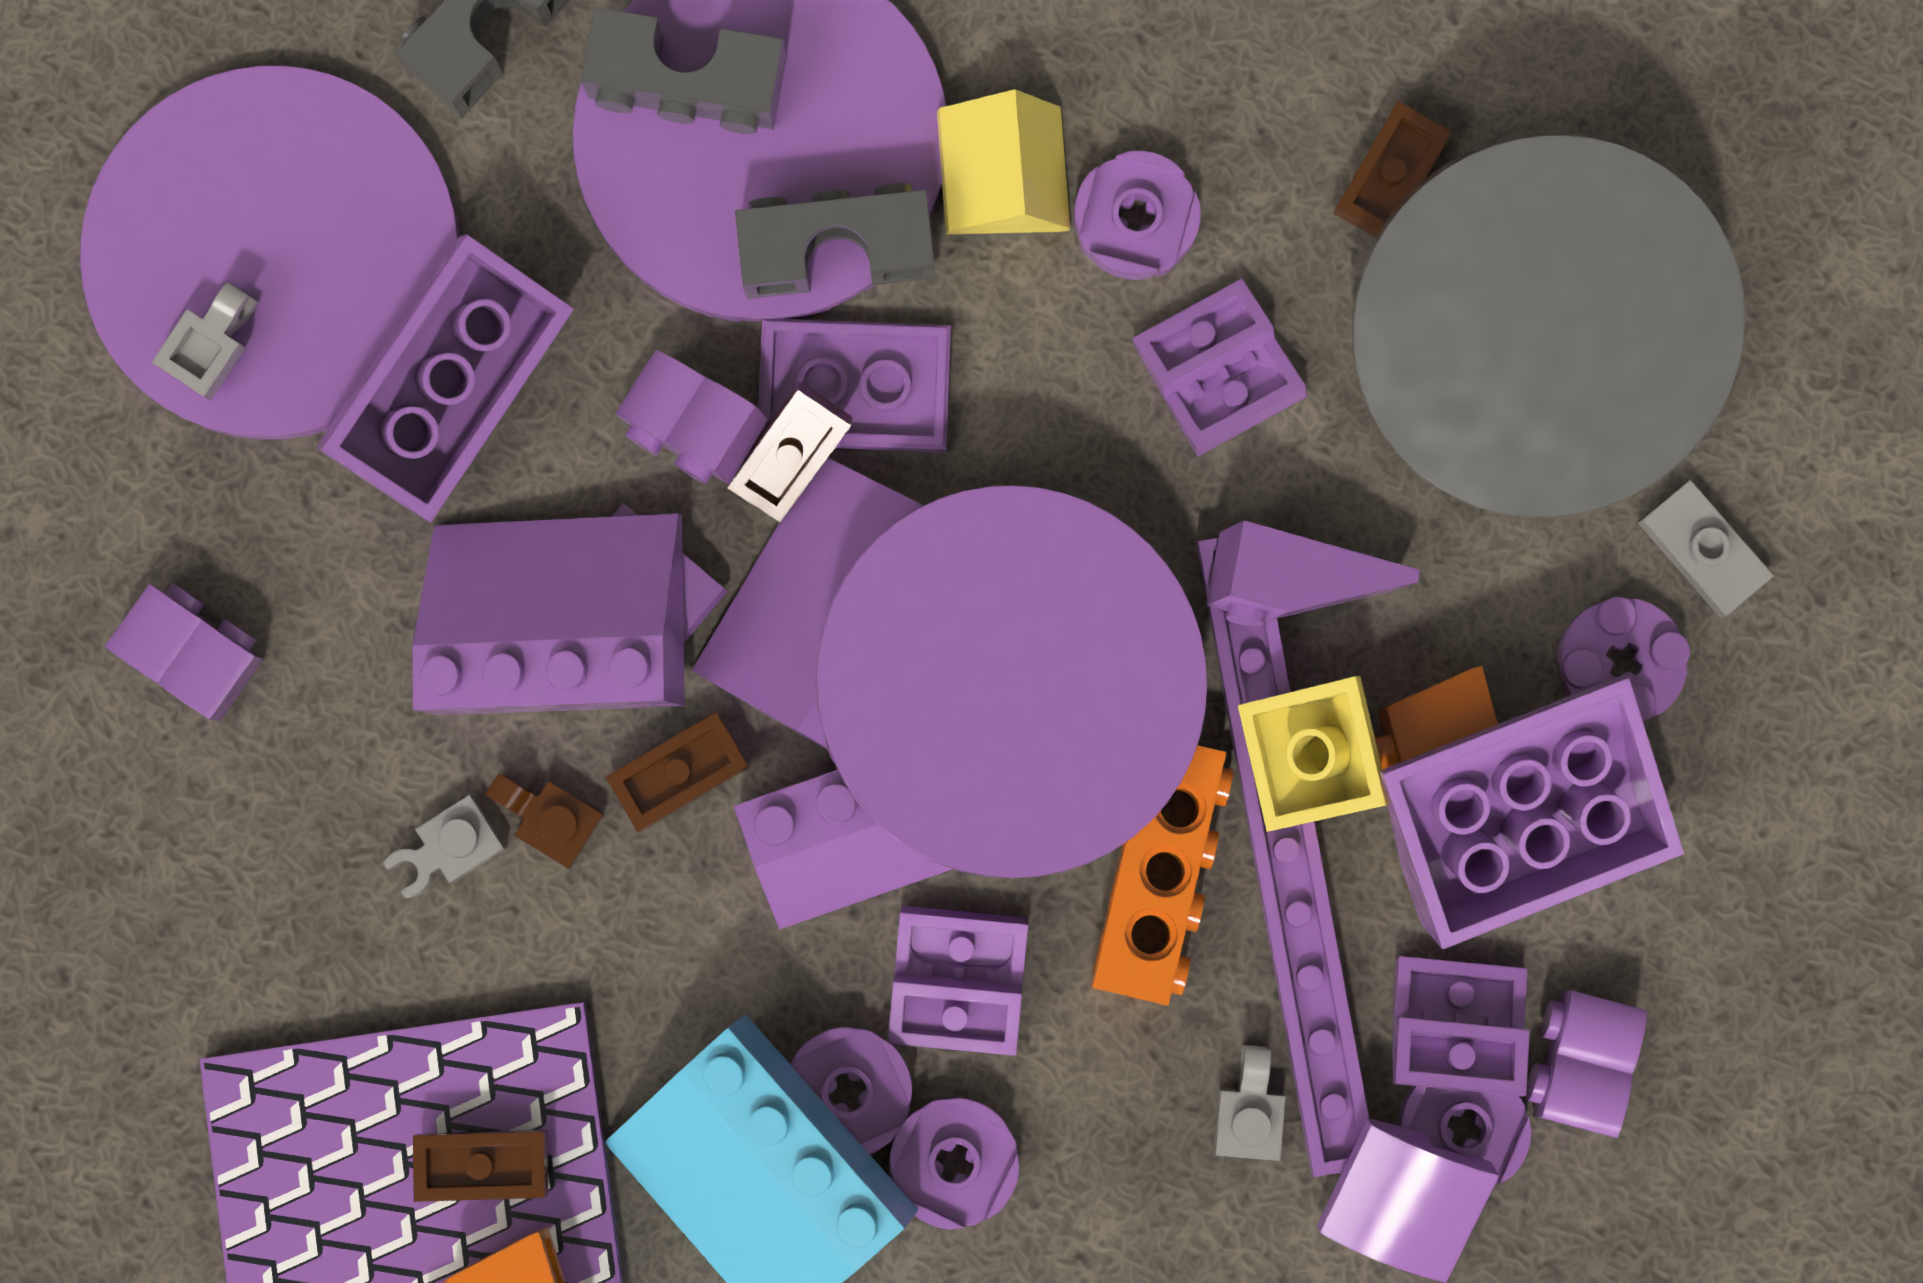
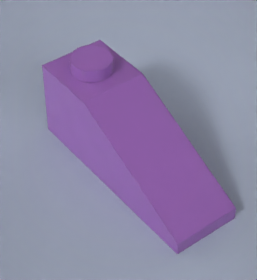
M1244 520L1221 531L1219 534L1206 606L1227 611L1226 619L1231 622L1258 627L1263 626L1265 621L1396 591L1417 583L1420 570Z

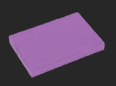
M763 319L758 409L770 420V423L798 383L801 382L853 417L851 427L834 449L946 453L951 325Z

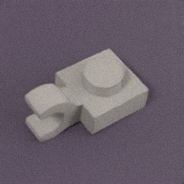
M227 282L217 294L204 318L188 309L185 311L152 363L203 397L212 400L246 349L244 345L231 338V336L250 319L259 302Z
M1242 1045L1238 1090L1219 1088L1214 1154L1216 1156L1280 1161L1286 1096L1283 1093L1266 1092L1271 1065V1050H1268V1047Z

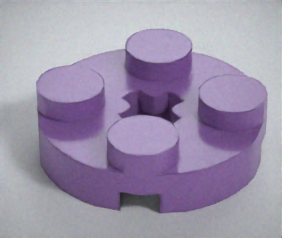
M1128 151L1116 155L1115 159L1105 162L1099 168L1097 166L1082 182L1075 202L1074 227L1081 251L1100 269L1119 278L1143 280L1153 276L1168 274L1190 251L1200 224V202L1196 191L1194 194L1191 184L1184 177L1185 173L1170 159L1147 151ZM1134 200L1147 203L1146 213L1155 217L1152 225H1142L1139 231L1128 229L1127 220L1119 217L1120 209H1131Z
M1610 598L1583 610L1569 623L1563 632L1557 649V664H1559L1560 676L1564 683L1562 684L1566 696L1569 697L1616 678L1610 673L1613 662L1606 656L1610 648L1620 651L1629 646L1635 652L1633 661L1638 665V669L1635 674L1625 672L1622 675H1626L1630 679L1642 720H1648L1668 709L1680 694L1687 676V662L1690 657L1689 644L1680 634L1673 620L1658 607L1639 599Z
M837 1027L824 1031L807 1041L799 1049L791 1063L795 1071L869 1154L880 1150L890 1143L909 1115L913 1086L907 1063L893 1044L872 1030ZM847 1073L851 1081L862 1079L866 1085L867 1090L859 1095L861 1106L857 1109L850 1110L845 1102L834 1104L830 1098V1093L838 1088L835 1077L840 1074Z
M1411 1086L1402 1102L1398 1117V1126L1425 1132L1433 1147L1491 1161L1499 1174L1495 1185L1503 1183L1518 1171L1530 1146L1532 1132L1530 1119L1526 1115L1525 1105L1519 1096ZM1465 1109H1470L1475 1112L1473 1123L1481 1128L1480 1136L1477 1140L1466 1138L1461 1146L1455 1145L1452 1142L1454 1132L1447 1127L1448 1121L1452 1115L1461 1117Z
M965 1097L934 1099L911 1113L897 1132L890 1153L893 1182L918 1209L914 1216L927 1224L942 1229L965 1228V1226L976 1225L997 1214L1009 1201L1019 1176L1016 1140L1003 1118L989 1106ZM956 1144H959L968 1149L965 1159L973 1164V1168L969 1175L957 1173L953 1181L947 1180L941 1176L944 1165L936 1160V1157L941 1149L951 1152Z

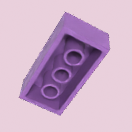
M470 236L458 237L315 448L420 518L432 522L574 308Z

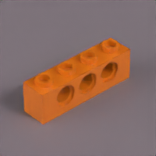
M1197 745L1193 759L1181 783L1175 790L1186 793L1194 802L1195 816L1188 826L1174 827L1168 824L1160 810L1150 823L1134 837L1122 844L1090 982L1091 988L1169 1006L1171 993L1183 995L1191 961L1190 957L1180 955L1186 930L1197 932L1205 901L1204 894L1195 892L1200 867L1211 870L1219 840V832L1209 830L1214 805L1226 806L1234 770L1223 767L1226 752ZM1158 853H1166L1173 856L1181 868V877L1178 884L1168 891L1159 890L1152 886L1146 875V867L1149 860ZM1147 915L1161 920L1167 931L1164 946L1159 951L1151 954L1138 950L1131 936L1132 928L1136 921Z

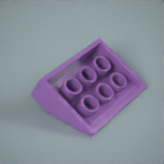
M827 458L778 524L697 660L692 672L828 751L817 709L815 676L821 633L830 606L845 577L869 546L897 521L924 505Z
M678 513L434 525L412 644L413 710L436 715L685 706L682 515Z
M1626 675L1619 676L1380 770L1382 784L1390 803L1387 806L1399 859L1421 925L1442 949L1684 854L1629 677Z

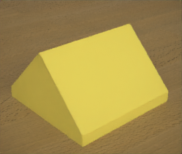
M1014 89L942 107L937 110L946 234L1063 232L1071 229L1060 106Z
M1360 676L1238 705L1267 832L1390 805L1381 780L1380 770H1382Z

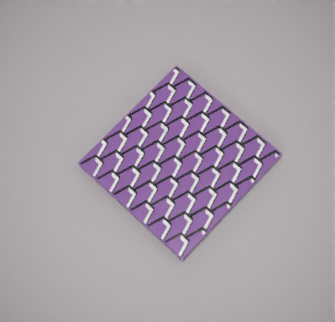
M586 1002L199 1059L227 1283H444L443 1281L452 1274L545 1226L549 1227L566 1283H624ZM547 1130L549 1196L546 1198L414 1202L413 1135L422 1133Z

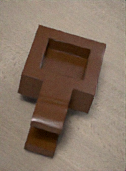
M498 773L485 793L493 801L524 818L514 836L567 869H571L604 816L603 813L551 781L547 782L540 795L537 796L504 774Z

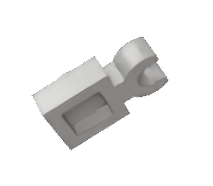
M469 794L415 829L425 844L418 850H397L390 854L383 864L387 870H393L407 861L416 866L418 871L416 881L401 891L404 898H414L422 895L429 889L433 882L434 874L439 870L442 871L447 881L453 884L507 848L475 797Z

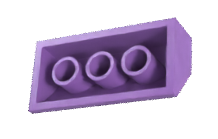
M838 770L734 805L754 868L779 929L953 870L927 859V857L911 850L887 834L856 802Z

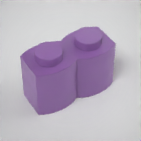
M655 350L615 413L630 426L625 434L629 440L655 456L658 455L662 447L679 455L674 465L703 484H707L711 476L730 484L770 421L754 404L658 350Z
M172 582L165 591L158 586L149 584L104 647L209 720L220 722L264 660L250 650L257 640L225 618L219 627L212 624L198 614L205 604L179 585Z
M1572 990L1562 991L1559 1002L1550 1000L1545 1010L1541 1027L1542 1038L1550 1039L1548 1053L1544 1065L1534 1064L1527 1084L1526 1100L1534 1102L1533 1116L1618 1138L1628 1106L1633 1072L1643 1042L1648 1011Z

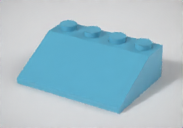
M744 1015L723 1031L604 1142L727 1283H843L902 1232L918 1211L915 1205L747 1015Z

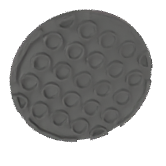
M1568 132L1513 136L1512 139L1490 144L1476 151H1469L1445 164L1422 181L1399 204L1375 239L1363 265L1352 316L1353 352L1361 389L1371 415L1397 454L1416 473L1456 499L1482 509L1524 517H1557L1603 508L1636 494L1670 472L1696 447L1721 412L1739 368L1745 331L1744 291L1739 268L1727 237L1703 200L1677 175L1644 153L1615 141L1574 135Z

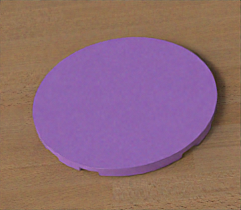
M634 0L623 12L658 18L664 35L660 61L674 71L693 72L707 65L715 54L720 28L781 38L784 41L787 59L774 130L758 127L755 134L732 132L722 128L719 120L695 117V122L690 124L676 123L659 117L657 115L658 110L633 106L631 113L608 111L596 106L595 99L588 98L581 82L575 105L573 124V150L577 177L591 216L611 250L633 274L663 297L692 311L732 322H741V320L762 322L763 319H805L828 312L832 307L852 299L864 290L866 292L873 288L875 285H872L870 262L866 253L853 242L832 240L818 247L810 258L808 264L810 292L747 299L742 284L735 210L749 209L748 203L750 201L765 197H781L786 199L787 204L812 202V196L823 191L844 190L848 191L850 198L875 195V189L883 185L906 183L913 186V191L926 190L929 219L931 218L942 190L937 110L946 107L934 62L911 23L889 0Z
M255 66L215 74L189 84L171 94L147 111L114 147L93 186L84 215L80 246L82 284L89 313L97 333L109 354L124 374L158 404L185 420L218 433L258 440L290 439L310 436L328 430L455 240L460 237L452 194L443 172L422 139L394 109L363 88L327 73L290 66ZM228 282L257 300L259 304L250 319L231 336V338L244 345L246 349L212 400L153 364L152 361L185 311L188 309L204 318L217 294Z
M991 486L966 490L940 498L916 509L880 535L859 557L842 582L830 606L821 633L815 676L817 709L827 749L856 802L887 834L911 850L937 864L957 871L985 877L1026 878L1064 872L1088 864L1112 852L1134 837L1166 805L1181 783L1193 759L1201 735L1206 710L1207 674L1201 633L1193 609L1181 585L1164 560L1131 527L1103 509L1065 493L1025 486Z

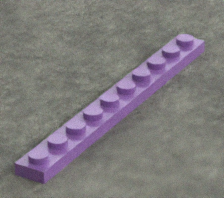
M1219 538L1198 541L1196 544L1206 602ZM1207 606L1310 1172L1313 1177L1342 1173L1369 1118L1315 821L1267 832L1238 705L1291 692L1277 619L1265 621L1263 626L1258 627L1241 625L1227 620V611Z

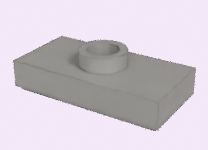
M1691 480L1684 483L1638 522L1720 619L1727 617L1774 577Z

